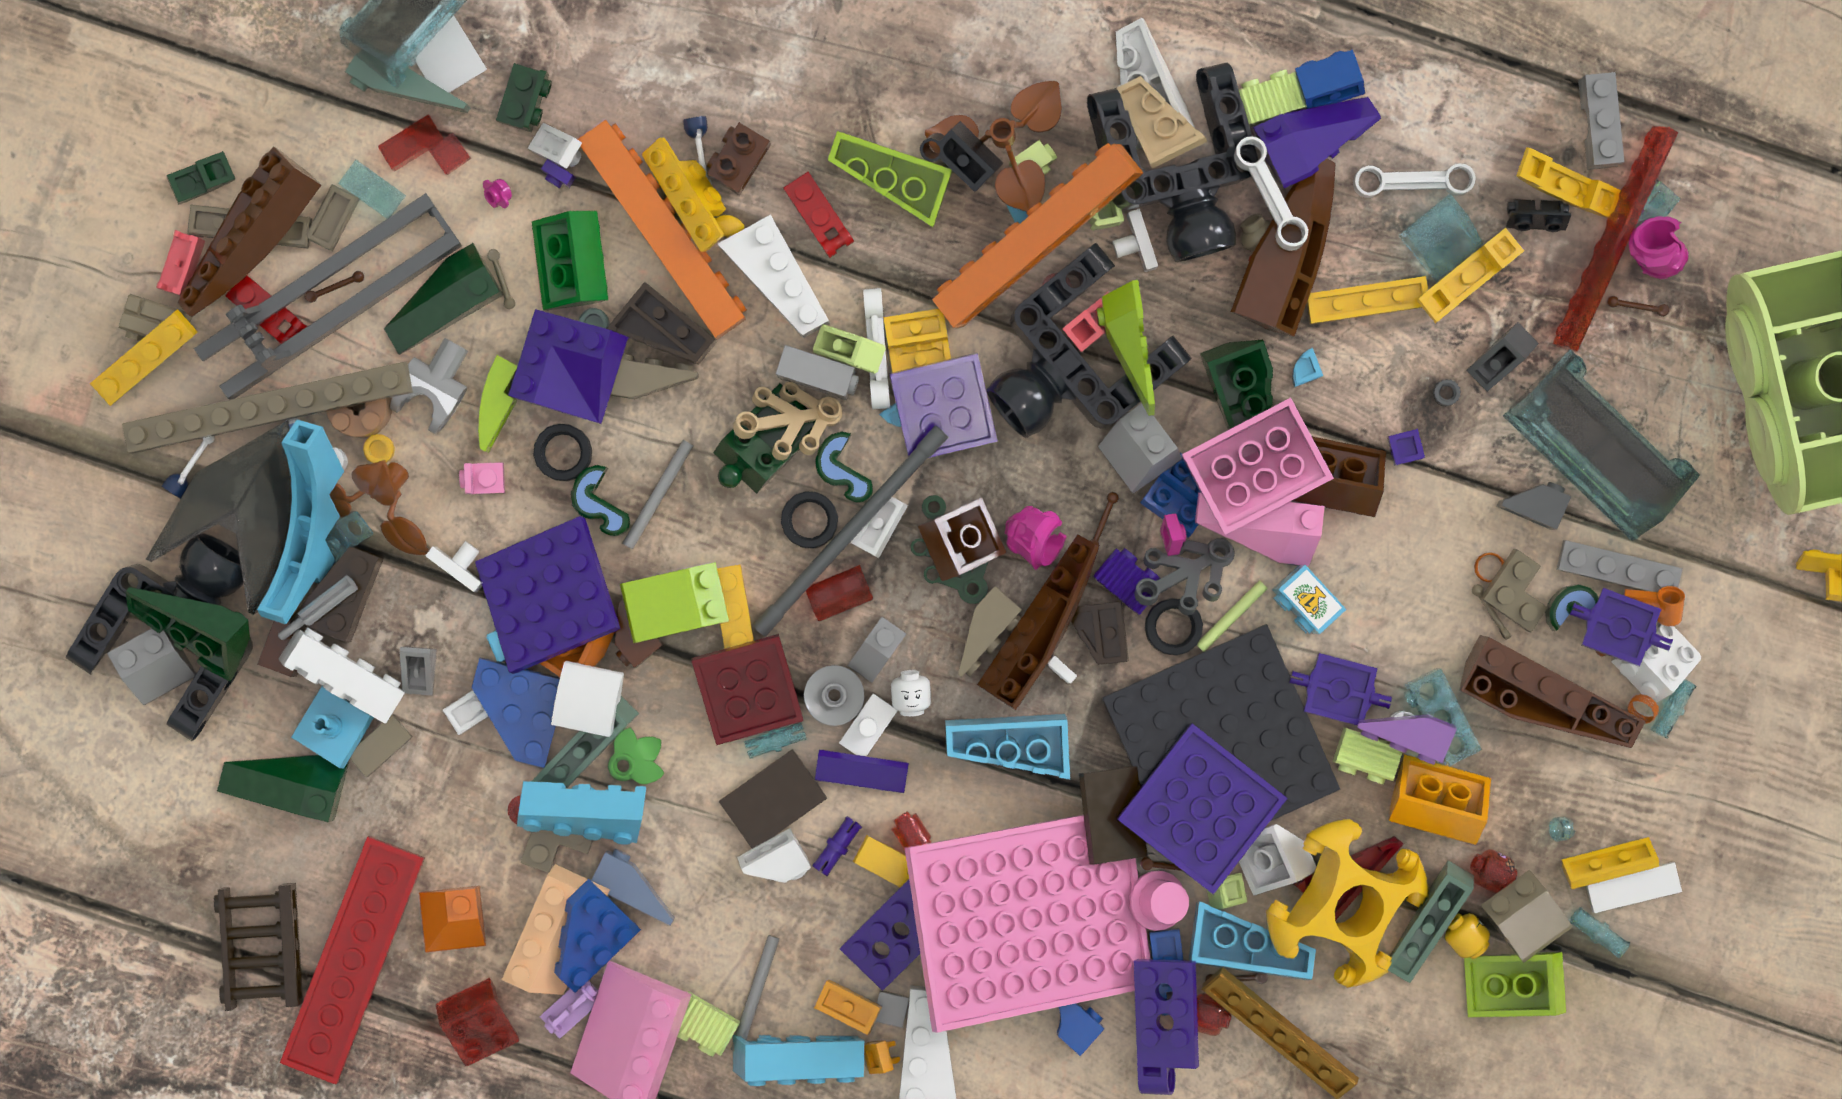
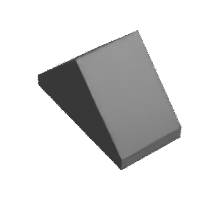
M400 647L402 690L407 694L433 695L437 649Z

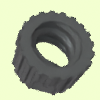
M1451 379L1441 380V382L1436 383L1432 390L1435 402L1445 407L1455 404L1459 400L1461 393L1458 384ZM1443 386L1452 388L1453 396L1451 399L1446 400L1441 397L1440 389Z

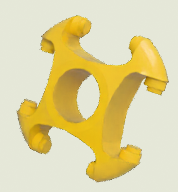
M1342 819L1324 824L1306 834L1307 837L1302 849L1315 856L1317 853H1321L1312 880L1291 912L1287 911L1289 906L1275 899L1274 903H1271L1269 909L1266 910V921L1278 955L1288 959H1293L1297 956L1299 952L1298 942L1304 936L1323 937L1339 942L1349 953L1350 961L1348 964H1344L1336 969L1334 979L1337 983L1348 988L1372 982L1389 972L1388 969L1393 957L1380 950L1378 954L1376 953L1387 925L1406 897L1407 902L1420 907L1426 897H1429L1423 864L1419 855L1409 849H1401L1398 852L1396 861L1399 868L1390 874L1368 870L1354 862L1349 855V845L1360 837L1362 828L1351 819ZM1361 885L1363 888V898L1360 908L1345 922L1336 923L1335 908L1338 900L1348 889Z

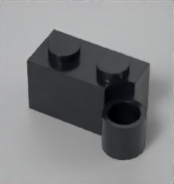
M961 121L950 129L945 136L941 133H933L920 145V153L925 160L935 162L941 159L974 192L983 186L1004 164ZM930 141L938 144L940 153H935L930 149Z

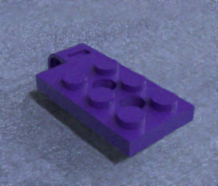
M909 879L840 947V950L882 991L920 955ZM902 922L906 924L909 928V934H898L894 928L895 923ZM875 943H885L889 947V954H879L875 949Z
M1137 959L1134 961L1139 1092L1141 1094L1172 1095L1176 1083L1175 1068L1196 1069L1199 1067L1196 961ZM1161 983H1166L1172 988L1173 994L1171 999H1165L1160 995L1159 986ZM1166 1013L1172 1017L1174 1022L1172 1029H1165L1161 1025V1014Z

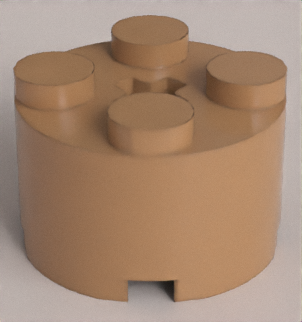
M385 398L363 403L365 404V409L360 410L359 415L358 412L353 411V406L326 412L330 423L339 432L355 438H369L372 435L378 434L389 422L392 414L390 409L391 399Z

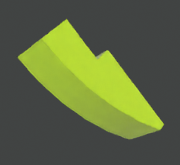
M498 355L488 373L479 409V446L481 450L487 453L490 452L518 401L507 395L511 389L517 365Z

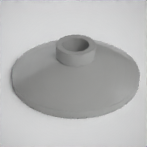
M838 665L826 666L817 670L807 681L804 690L805 705L809 713L817 721L830 726L843 725L853 720L860 712L864 703V688L858 676L850 669ZM833 689L840 692V698L837 701H832L829 698V692Z

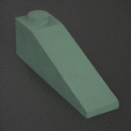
M363 41L345 71L352 77L349 83L364 92L367 88H370L377 93L468 113L471 109L462 100Z
M621 696L616 708L613 734L610 737L578 731L531 782L563 783L566 786L565 789H567L639 713Z
M1449 860L1446 862L1428 890L1429 897H1426L1424 903L1418 907L1390 956L1393 958L1388 971L1411 983L1473 891V874Z

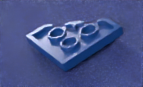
M480 657L472 684L474 693L514 760L544 768L556 727L551 725L560 677L528 669L512 674L509 673L507 664Z
M590 879L566 900L565 911L567 912L566 925L562 926L558 946L561 949L560 960L556 962L554 970L558 978L574 993L585 985L641 930Z

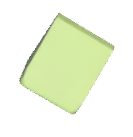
M1242 873L1228 875L1214 895L1207 890L1210 906L1216 909H1224L1247 902Z

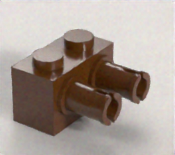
M739 122L736 128L731 126L722 139V142L725 143L720 153L714 152L706 167L710 169L707 174L711 179L740 196L770 148L771 143L768 139Z

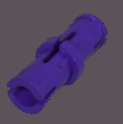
M846 816L833 838L829 837L826 843L828 845L812 866L818 871L822 868V873L829 876V873L842 854L846 855L849 851L847 847L862 826Z

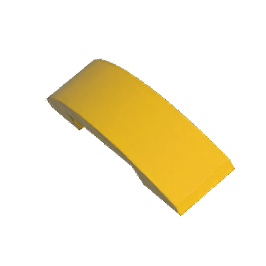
M1526 147L1516 175L1520 180L1567 204L1608 219L1613 218L1622 190L1600 180L1587 178L1553 162V158Z
M1504 228L1421 295L1417 301L1430 318L1437 323L1486 281L1523 253L1524 250L1510 232Z

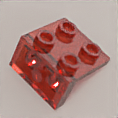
M490 978L436 1003L439 1025L465 1066H469L519 1042L518 1034L499 1005L496 988Z

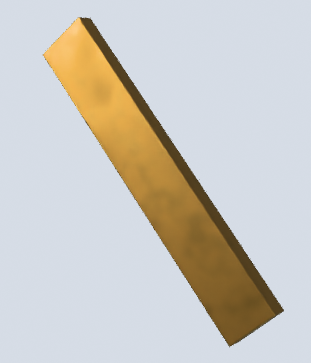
M1224 967L1203 983L1202 991L1335 1099H1339L1358 1084L1359 1077Z

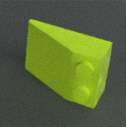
M716 562L620 584L633 643L729 621Z
M1562 952L1537 953L1524 963L1517 954L1483 955L1475 959L1470 957L1464 958L1468 1017L1557 1016L1566 1013Z

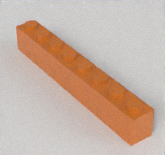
M604 120L577 139L582 142L581 148L715 339L718 340L746 320L742 313L747 309L737 295L733 298L730 297L725 290L729 284L720 271L714 274L708 265L712 261L707 252H701L699 248L697 249L690 240L692 237L683 223L679 224L673 215L677 212L669 199L666 197L662 200L656 191L660 188V185L651 173L645 175L640 169L639 165L643 161L634 148L628 151L621 142L626 137L615 123L610 126L607 120Z
M1108 143L1101 147L1095 153L1097 158L1089 165L1084 163L1072 173L1073 179L1066 185L1061 183L1052 189L1049 193L1051 197L1045 203L1039 202L1030 208L1026 213L1028 217L1023 222H1015L1004 231L1006 236L998 243L994 241L982 250L983 256L976 262L972 260L965 264L959 270L961 273L959 277L954 281L951 279L946 281L937 289L939 294L932 300L953 328L964 327L1143 174V171L1121 144L1110 145Z

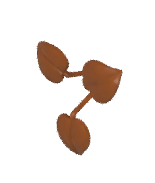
M1057 81L1036 83L1020 91L1012 101L1011 114L1021 122L1010 121L1005 118L996 119L991 124L990 130H987L985 135L980 138L983 143L992 138L995 146L1006 149L1012 167L1004 168L999 172L995 181V189L1002 202L1024 212H1027L1034 205L1042 201L1045 192V176L1041 167L1033 160H1025L1017 165L1011 148L1016 139L1014 128H1023L1027 124L1031 131L1041 133L1049 131L1057 125L1062 112L1060 86ZM954 115L925 130V136L927 138L933 133H941L945 136L960 121L977 138L979 136V129L970 117ZM930 141L929 145L935 153H940L938 144Z
M382 460L373 464L355 467L351 475L359 491L351 496H346L344 488L336 483L329 495L340 517H346L351 513L352 507L349 503L354 502L363 494L370 495L372 499H375L380 504L390 506L387 513L389 521H383L380 527L384 537L391 545L400 551L413 555H426L429 552L425 537L417 525L406 518L394 517L397 501L402 495L399 490L409 478L407 470L402 465L391 462L387 466L386 461Z

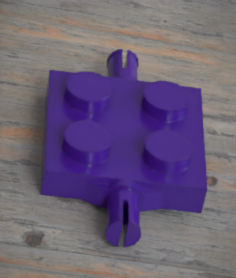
M1606 588L1602 589L1599 599L1592 609L1574 603L1570 615L1587 621V631L1581 646L1640 667L1645 652L1651 645L1669 652L1670 645L1673 642V639L1656 634V623L1661 612L1660 608Z
M1318 653L1314 669L1310 675L1293 670L1290 675L1302 680L1290 678L1289 683L1306 687L1307 697L1304 712L1358 725L1359 720H1365L1366 712L1372 704L1387 709L1390 708L1391 704L1381 702L1379 699L1392 701V696L1375 693L1374 681L1378 668Z

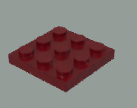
M779 634L691 658L716 746L804 721Z

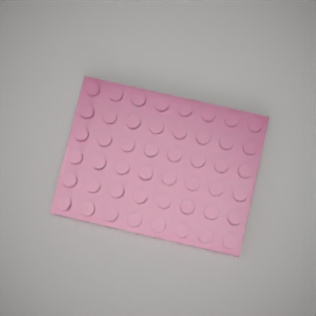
M1084 814L905 848L932 1032L938 1033L1135 991L1134 961L1137 959H1151L1146 928L1142 927L1134 919L1130 910L1129 896L1133 885L1139 879L1136 858L1101 864H1089Z

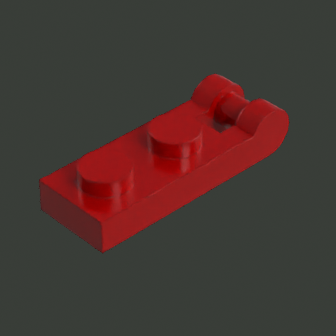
M809 172L783 187L829 258L837 254L836 250L843 245L849 246L854 243L852 236ZM835 228L838 235L828 240L825 233Z
M248 275L225 295L236 306L243 305L245 309L257 306L272 296ZM286 307L259 324L280 344L308 327ZM286 320L291 326L284 334L278 328Z

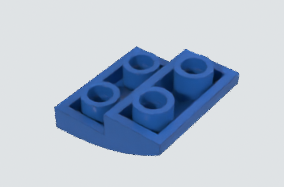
M1182 458V460L1158 476L1140 503L1161 519L1164 518V515L1176 513L1179 524H1183L1185 527L1187 538L1193 534L1199 525L1195 523L1198 493L1201 492Z

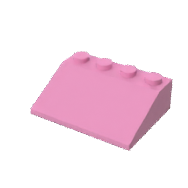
M1291 398L1182 454L1184 462L1224 535L1334 479Z
M608 961L570 1073L609 1099H656L692 994Z

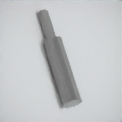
M348 575L343 577L298 612L300 617L280 631L278 637L281 640H285L304 624L312 625L358 590L356 583Z

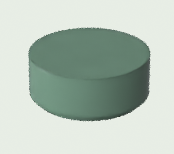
M597 308L585 310L579 318L580 322L605 329L610 325L608 316Z

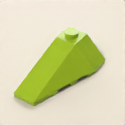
M1132 280L1102 296V308H1097V318L1099 326L1105 327L1106 337L1148 416L1155 415V400L1150 364H1147V338L1142 333L1144 332L1143 307L1139 281Z

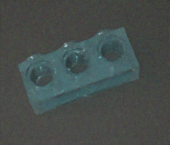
M1436 668L1405 684L1408 691L1404 692V696L1412 709L1416 707L1420 715L1429 714L1431 716H1434L1438 710H1444L1448 717L1447 722L1457 726L1454 737L1460 740L1461 748L1455 754L1447 751L1443 761L1445 765L1451 766L1482 750L1442 669ZM1425 683H1430L1434 688V694L1428 700H1424L1420 696V688Z

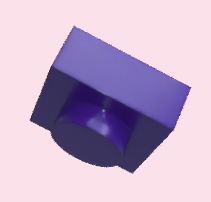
M548 159L541 168L547 174L545 180L559 189L562 184L570 189L576 179L573 174Z
M1418 429L1387 436L1394 466L1425 458Z

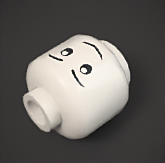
M917 670L902 671L901 676L895 678L891 683L892 706L900 711V714L903 716H919L924 714V710L931 704L930 681L926 677L919 675Z

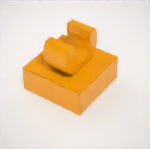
M871 1041L864 1044V1057L869 1074H881L894 1070L893 1064H897L900 1061V1057H890L888 1049L896 1045L895 1041Z

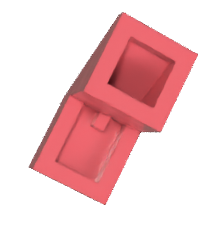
M1102 297L1062 328L1080 352H1083L1105 334V327L1099 326L1097 318V308H1102Z

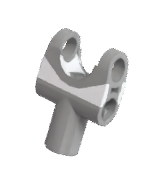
M444 338L430 365L414 357L408 364L413 393L392 397L390 409L398 413L411 398L417 395L427 396L431 400L434 410L432 414L433 420L428 430L438 434L456 412L467 391V386L456 381L453 377L468 351Z

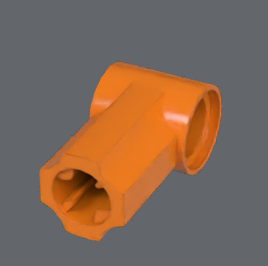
M1666 586L1658 592L1625 589V596L1661 609L1657 620L1658 623L1664 626H1675L1682 621L1685 594L1678 587Z

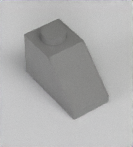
M881 617L847 666L872 683L907 633L884 617Z

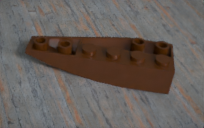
M273 146L269 153H266L261 158L259 167L251 177L244 181L240 193L187 287L183 290L178 304L189 316L193 317L245 278L286 235L321 187V184L309 172Z
M1328 158L1318 165L1319 170L1312 176L1293 184L1284 199L1293 217L1302 219L1308 227V236L1304 244L1299 249L1293 251L1281 248L1275 238L1278 226L1273 218L1251 255L1230 311L1269 331L1294 337L1313 288L1324 252L1334 195L1336 163ZM1287 224L1281 229V235L1285 241L1289 243L1300 242L1302 232L1299 227Z
M1077 534L977 684L1015 711L1050 661L1065 635L1089 580L1099 550L1096 544Z
M1480 635L1466 660L1459 690L1512 719L1628 748L1633 747L1646 722L1490 637Z

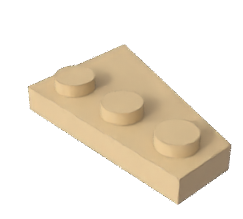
M1141 76L1117 87L1125 111L1128 110L1135 135L1152 169L1207 142L1206 137L1199 130L1197 131L1180 112L1178 113L1172 108L1165 98Z

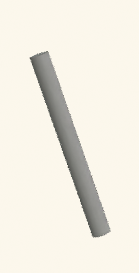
M685 440L682 441L622 544L631 549L634 548L693 448L692 444Z
M771 935L767 937L736 1032V1036H741L745 1040H747L780 939ZM734 1043L732 1044V1047H731V1050H732V1051H734Z

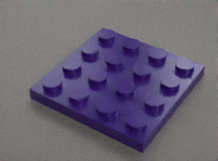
M582 516L475 561L480 580L483 582L482 587L509 673H518L620 629L586 519Z
M1190 723L1121 812L1117 820L1214 895L1288 798L1193 723Z

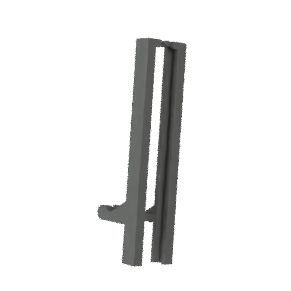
M425 193L261 304L247 309L243 305H237L229 310L226 316L231 324L195 347L194 350L202 361H206L241 337L245 340V344L251 349L257 361L219 386L229 400L235 399L462 247V245L429 196ZM428 212L431 217H435L445 231L444 236L275 349L271 347L265 348L262 343L265 337L261 332H256L259 324Z

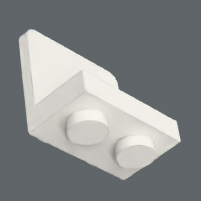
M1658 622L1656 623V634L1673 639L1669 652L1651 645L1645 652L1640 667L1616 658L1611 661L1642 695L1651 697L1656 703L1674 693L1701 660L1700 653L1674 626H1664Z

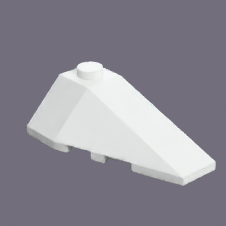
M1140 18L1116 31L1117 65L1120 67V85L1118 87L1141 76L1165 98L1172 108L1178 113L1180 112L1194 127L1182 96L1145 20ZM1137 139L1138 145L1136 146V149L1142 148Z

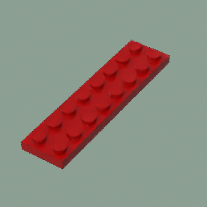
M367 837L280 1060L281 1064L336 1085L338 1083L425 857L376 838Z

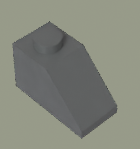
M1517 322L1466 371L1488 392L1522 363L1539 343Z
M1548 482L1547 486L1544 484L1538 485L1500 500L1496 507L1549 530H1557L1571 496L1564 493V487Z

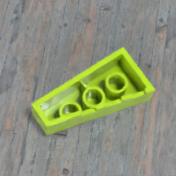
M837 131L828 161L934 227L952 174L950 168Z

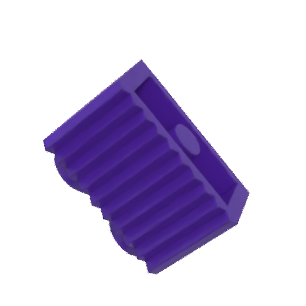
M1116 548L1092 577L1137 615H1140L1147 606L1141 605L1135 599L1134 592L1138 582L1145 578L1155 581L1161 578L1148 567L1145 571L1135 564L1138 559L1127 549L1124 548L1120 552ZM1147 592L1141 593L1145 597H1151Z

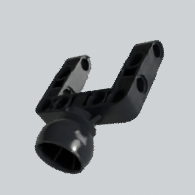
M1228 62L1200 68L1196 73V82L1216 155L1199 158L1178 167L1174 164L1149 171L1141 168L1136 150L1138 143L1129 112L1128 110L1125 111L1117 88L1087 96V108L1098 150L1108 143L1110 145L1121 144L1143 171V174L1129 185L1135 193L1134 199L1130 198L1126 193V189H1124L1112 200L1113 203L1123 210H1130L1159 202L1169 208L1167 214L1172 216L1173 219L1168 225L1166 243L1175 262L1203 257L1236 245L1234 223L1224 210L1215 206L1218 201L1215 195L1220 187L1237 184L1251 177L1249 171L1243 170L1241 172L1237 169L1234 152L1239 142L1246 137H1252L1235 74ZM1220 102L1226 105L1227 114L1221 111ZM1110 127L1118 132V140L1111 136ZM1248 144L1241 147L1240 155L1244 161L1248 163H1256L1258 161L1254 145ZM1209 166L1215 170L1216 179L1210 176ZM1154 179L1161 183V192L1155 189Z
M1097 243L1089 247L1019 304L1011 315V327L1032 352V362H1027V369H1011L998 375L987 388V394L1005 421L1024 438H1028L1046 427L1052 417L1054 403H1062V399L1072 400L1086 419L1094 427L1100 429L1113 425L1140 402L1126 374L1108 388L1051 320L1065 306L1067 307L1094 285L1105 273L1115 267L1114 263ZM1066 276H1076L1080 281V286L1078 288L1070 287L1066 283ZM1020 313H1030L1034 317V324L1029 326L1023 324L1020 320ZM1047 335L1052 338L1053 348L1046 349L1042 347L1039 342L1040 336ZM1171 336L1148 355L1147 364H1150V368L1156 372V380L1152 381L1153 391L1192 359L1174 336ZM1084 381L1090 384L1092 388L1091 395L1081 394L1078 390V383ZM1098 405L1109 407L1111 410V417L1109 419L1099 416L1097 412Z
M197 532L182 550L179 565L182 575H176L175 581L168 582L141 564H134L120 569L67 652L66 659L92 675V671L99 664L104 654L110 652L128 624L126 620L131 613L128 611L126 590L132 587L128 582L130 573L134 574L138 579L136 589L151 592L158 590L166 595L221 605V597L229 596L242 587L248 577L251 567L250 561L224 541L212 535ZM99 623L106 627L107 635L105 638L101 637L97 632ZM251 637L232 680L228 681L201 666L170 715L166 725L190 741H194L251 654L253 649ZM198 690H202L207 694V704H203L198 700Z

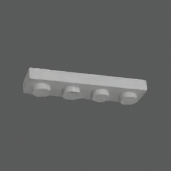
M1563 540L1556 570L1643 591L1658 592L1666 586L1678 587L1683 568Z

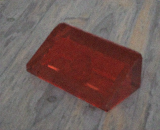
M428 114L378 147L391 170L395 172L445 139Z
M860 565L812 584L806 590L818 621L825 620L873 599Z

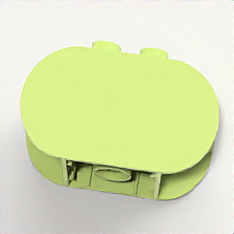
M1842 251L1736 274L1731 277L1727 288L1725 333L1731 366L1744 397L1747 435L1756 467L1766 482L1774 501L1787 515L1842 503Z

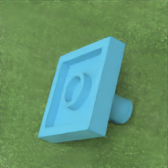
M321 686L291 738L335 766L344 769L374 717L353 706L347 699H341Z

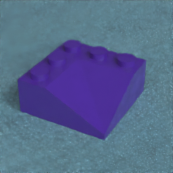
M535 309L508 396L602 424L628 337L609 329Z

